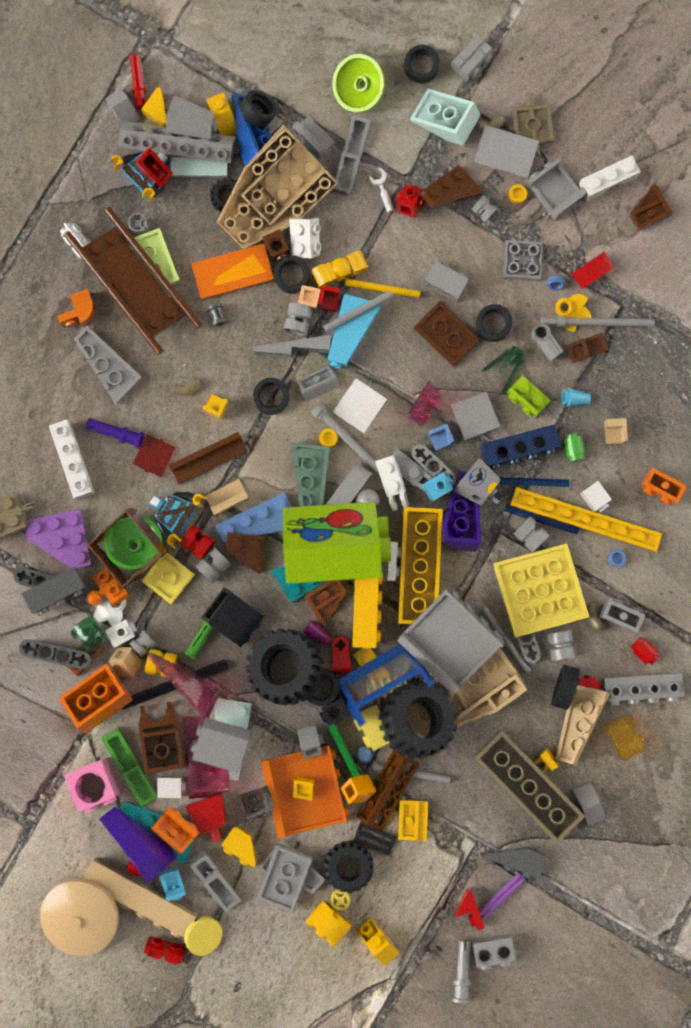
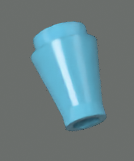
M571 388L562 391L561 402L567 407L590 404V393H584Z

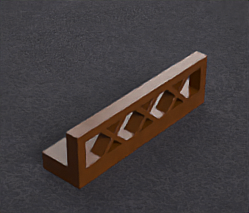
M236 432L170 464L169 467L180 485L248 451L239 432Z
M394 750L390 754L374 783L376 792L362 804L356 815L366 826L381 831L386 826L420 765L416 760L399 755L397 753L398 750ZM408 763L412 764L410 769L404 773L406 765ZM401 781L399 788L395 789L396 783ZM392 798L390 804L385 806L386 801ZM382 815L379 824L375 823L377 817Z

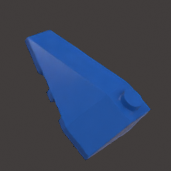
M233 93L232 102L239 152L246 166L272 137L269 132L271 128L269 125L264 128L257 127L248 122L240 111V103L246 95Z

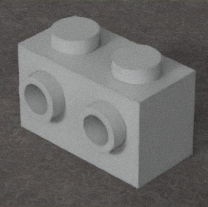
M615 598L606 600L599 618L629 632L638 633L645 618V615L640 613L641 610L633 606L628 608L622 605V601Z

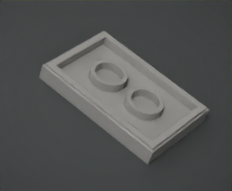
M485 125L474 162L528 178L540 141Z
M277 843L257 899L294 913L314 857Z

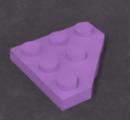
M81 509L26 520L28 526L25 529L27 540L70 568L77 567L79 569L93 565L90 550L87 546L88 540Z

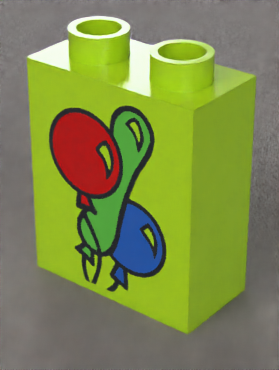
M376 502L283 508V549L286 584L382 577L381 562L391 561L388 517H377Z

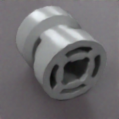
M483 196L474 205L472 211L475 214H479L486 223L495 215L498 208L495 205H491L489 199Z
M134 213L129 217L128 226L135 236L148 232L149 225L144 215Z
M142 630L139 633V637L133 639L129 644L143 657L147 650L153 648L157 643L145 630Z

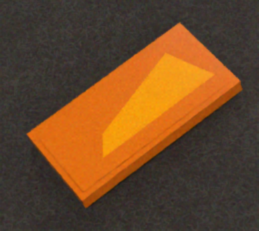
M264 243L191 263L201 300L274 281Z

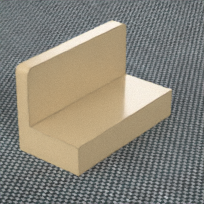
M239 479L206 495L215 517L249 500Z

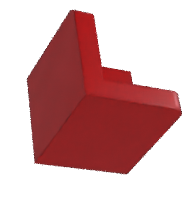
M321 286L318 309L337 312L340 289Z

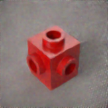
M405 184L403 190L399 191L397 196L398 213L416 218L420 208L422 209L425 205V200L420 195L423 189Z

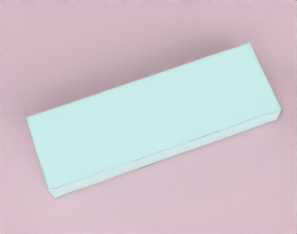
M171 157V171L173 172L171 177L227 178L228 163L192 157Z

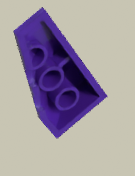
M458 472L442 523L443 542L457 551L476 552L482 543L480 508L477 503L454 491L467 473Z
M116 807L99 818L100 822L146 882H149L178 857L169 844L161 837Z

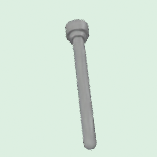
M321 402L318 403L310 413L315 418L318 417L327 423L373 470L378 472L375 460L327 414L326 407Z

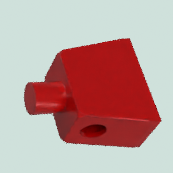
M223 793L186 806V810L200 835L209 832L212 842L223 839L220 828L228 824Z

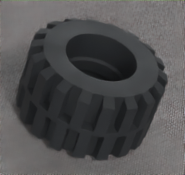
M350 840L349 842L342 841L329 850L325 859V876H327V880L333 885V888L339 889L340 892H358L362 887L365 888L372 878L374 871L372 856L368 849L360 843ZM347 855L356 857L361 864L360 872L351 878L342 876L337 869L338 861Z

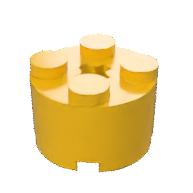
M325 900L316 907L305 921L312 929L316 928L315 933L324 940L327 937V942L333 947L339 944L352 927V923Z

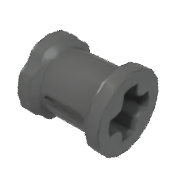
M216 303L206 308L213 320V327H218L228 322V318H225L222 309V303Z

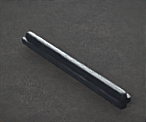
M223 659L131 696L133 700L121 709L125 710L227 670L229 668L228 663Z

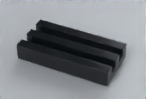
M360 822L353 841L390 855L396 836L366 826L363 822ZM362 828H365L374 833L391 839V841H385L361 830ZM359 835L365 836L376 842L388 846V849L386 850L382 847H379L363 839H360Z

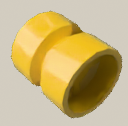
M151 648L146 661L145 673L152 675L160 673L161 677L172 679L178 655L169 652L163 654L162 651Z

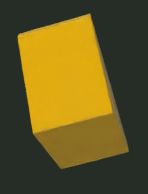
M157 87L143 106L142 112L145 117L157 125L166 127V109L161 87Z

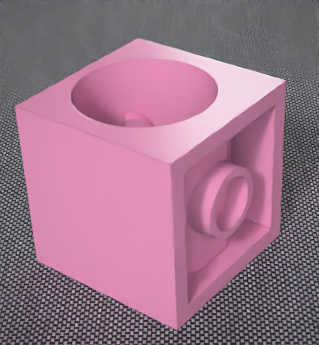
M107 758L64 775L78 812L83 810L85 813L91 812L99 808L98 804L100 803L103 806L116 801V796L121 794ZM87 773H94V775L102 777L105 782L103 797L99 800H93L85 795L82 790L84 776Z

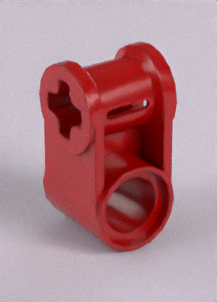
M337 636L332 642V673H351L349 641L344 636ZM340 639L343 641V643H346V646L343 647V650H339V647L337 646L335 647V644L338 643Z

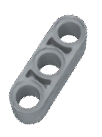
M356 463L326 505L352 503L373 473L359 463Z

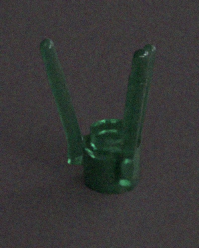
M512 346L510 350L506 349L503 354L482 369V372L487 371L504 357L506 362L501 366L499 372H502L509 364L511 366L515 364L501 392L502 395L505 394L519 366L523 363L521 359L524 357V353L516 346Z

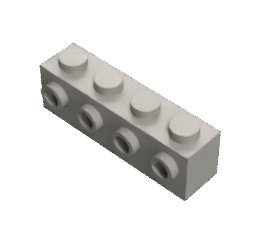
M682 673L602 678V691L610 693L606 701L609 702V705H621V701L627 700L628 704H638L642 699H647L648 703L659 702V698H667V701H679L678 697H684Z

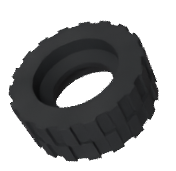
M563 665L554 687L552 706L565 710L569 709L578 685L580 669Z

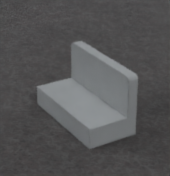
M309 116L301 124L297 121L292 126L293 133L319 158L334 144V140Z

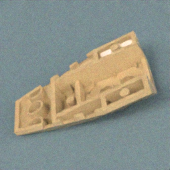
M501 648L460 687L455 695L429 673L436 682L433 687L437 685L442 687V692L450 695L449 701L451 703L454 702L456 707L453 709L454 714L457 713L458 720H455V724L458 725L457 727L496 713L528 690L518 671ZM410 702L405 712V719L418 737L424 738L429 733L431 726L429 713L421 704Z

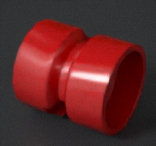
M192 525L179 544L187 551L192 550V554L199 560H202L215 544V540L207 534L202 535L203 531L197 526Z

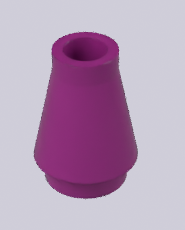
M311 620L303 631L306 637L321 642L326 646L333 638L318 621Z

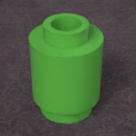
M577 433L566 435L567 439H564L563 442L566 456L570 462L585 459L584 454L586 452L582 436H578Z

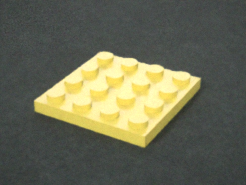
M568 544L493 563L514 638L589 618Z

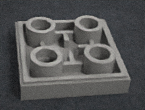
M505 240L503 279L541 281L543 242Z
M487 392L451 405L464 441L500 428Z

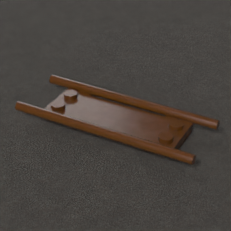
M108 207L104 212L116 227L84 247L80 245L71 232L66 233L64 237L156 354L160 355L164 350L154 337L183 319L185 315L196 329L202 327L203 324L114 211ZM129 245H131L132 248L136 251V253L140 256V258L143 260V262L147 265V267H148V268L151 270V272L155 275V277L158 279V281L162 284V286H163V287L166 289V291L170 294L171 298L168 297V295L164 292V290H163V289L160 287V285L156 282V280L153 278V276L149 273V271H148V270L145 268V266L141 263V261L138 259V257H137V256L134 254V252L130 249Z

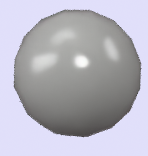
M364 489L357 494L355 502H376L377 507L380 499L374 490Z

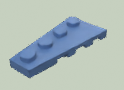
M284 492L215 526L223 543H226L227 532L259 536L283 531V508L291 507Z

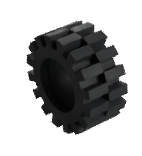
M225 177L222 181L219 179L217 184L214 183L212 185L213 189L210 190L211 202L220 213L226 202L221 200L220 195L224 190L232 191L237 182L236 179L233 181V178L229 177V180H226Z

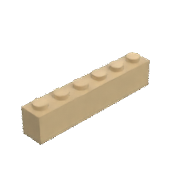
M97 858L91 862L83 879L101 885L114 900L120 902L119 906L126 910L131 908L136 911L138 917L145 920L149 918L154 921L153 924L156 927L169 929L171 931L170 934L179 939L181 937L184 938L187 928L195 921L198 915L175 901H167L166 896Z

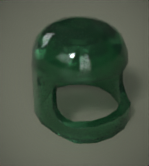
M94 616L84 618L71 631L72 637L78 639L81 646L87 651H95L101 648L107 639L105 629Z

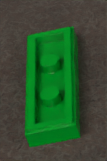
M336 724L328 726L352 776H360L361 774Z

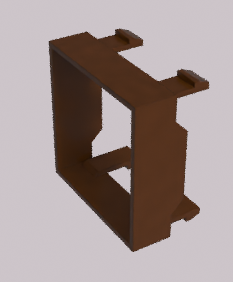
M132 507L125 509L87 544L122 588L139 579L147 568L169 552V549H165L161 544L160 538L136 513L137 510ZM130 517L159 553L127 581L123 576V572L110 561L106 552L100 549L97 543L103 542L105 534L121 519Z

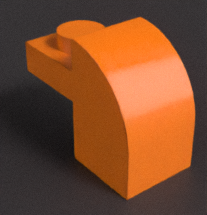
M85 289L70 295L74 310L57 316L59 323L63 327H72L77 324V321L85 327L93 320L96 311L95 303L90 291Z

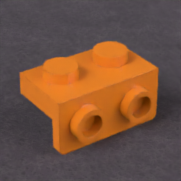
M171 807L166 810L151 828L180 855L199 834L197 827L192 822H187L182 818V814L177 809H172Z

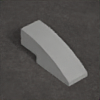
M205 849L189 860L190 867L225 912L241 901L228 879Z

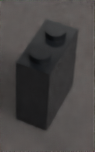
M224 587L201 618L239 647H242L249 641L253 631L260 626L264 616Z

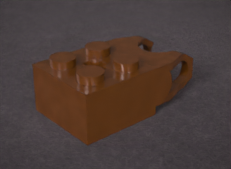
M171 701L167 702L166 715L159 722L151 721L145 711V706H140L141 716L138 726L145 774L185 768L178 719L172 711ZM163 746L164 749H168V752L165 753L164 757H161L160 754H157V750H160L159 747Z

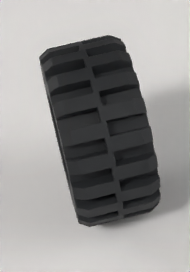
M283 628L277 629V632L271 630L266 633L267 637L260 636L257 639L259 643L257 645L253 644L250 648L253 652L251 655L248 654L246 659L250 661L249 665H246V672L250 674L247 676L249 683L253 684L252 689L259 693V696L272 703L287 706L288 704L296 705L300 700L304 702L308 699L307 695L309 693L313 695L316 692L314 687L316 684L320 686L322 681L319 679V676L324 674V668L321 667V664L324 663L323 657L319 655L321 652L311 639L300 632ZM293 650L300 658L299 672L291 682L284 685L276 684L270 675L271 663L280 652Z
M417 680L393 689L385 697L386 701L380 707L383 712L378 717V720H382V725H379L380 731H384V741H389V747L393 751L398 750L397 753L399 755L407 756L411 759L428 757L448 747V742L453 740L454 734L452 732L457 731L458 726L455 724V720H458L457 713L454 714L453 710L456 707L454 702L451 703L449 701L450 695L443 693V688L439 685L433 687L434 684L428 686L423 680ZM410 702L421 704L429 713L431 726L429 733L424 738L414 735L406 724L405 712Z

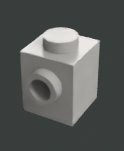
M306 726L297 730L304 759L323 755L321 744H324L322 732L318 733L316 726Z

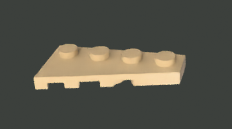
M577 685L572 703L566 711L555 760L576 765L610 695L609 692Z

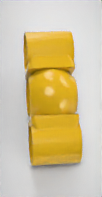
M359 250L346 255L345 258H337L332 262L316 266L312 269V273L319 288H321V286H329L335 283V281H342L350 276L361 274L368 270L369 267L362 252Z

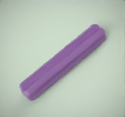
M517 873L479 909L482 918L486 919L525 883L526 879L521 873Z

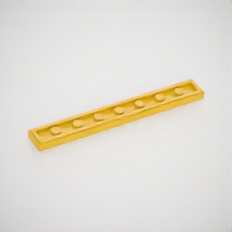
M518 487L515 488L510 504L512 507L653 552H657L662 533Z

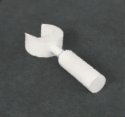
M378 168V171L382 174L381 179L374 180L370 175L369 179L372 185L380 187V195L387 213H391L394 211L388 192L383 187L386 181V173L383 169Z

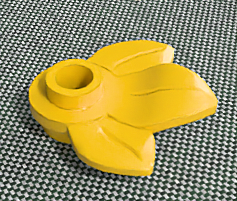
M574 294L569 299L561 298L555 305L557 314L565 316V318H591L589 310L584 306L588 298L582 294ZM562 304H567L568 310L563 311L561 309ZM565 325L564 328L575 332L577 325Z

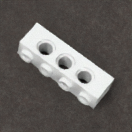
M68 420L49 425L73 498L79 500L94 495L95 492L71 423Z

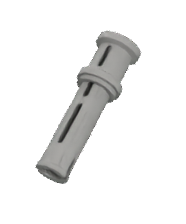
M459 940L457 978L453 981V984H455V996L452 998V1001L470 1003L468 992L471 982L468 979L471 941L465 940L464 949V940Z

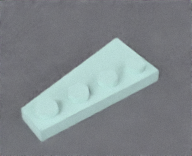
M213 697L216 721L248 729L252 703ZM242 761L238 773L219 768V778L239 781Z

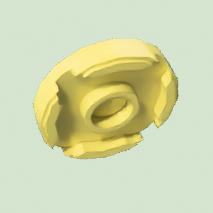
M203 916L196 922L193 921L187 928L184 936L188 950L197 956H205L213 952L221 942L222 927L210 916Z

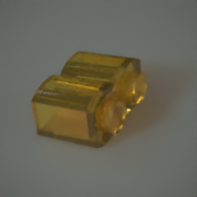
M622 715L604 725L622 760L625 761L645 750L643 746L645 741L641 734L637 735L634 729L636 724L632 717L628 718L627 715Z

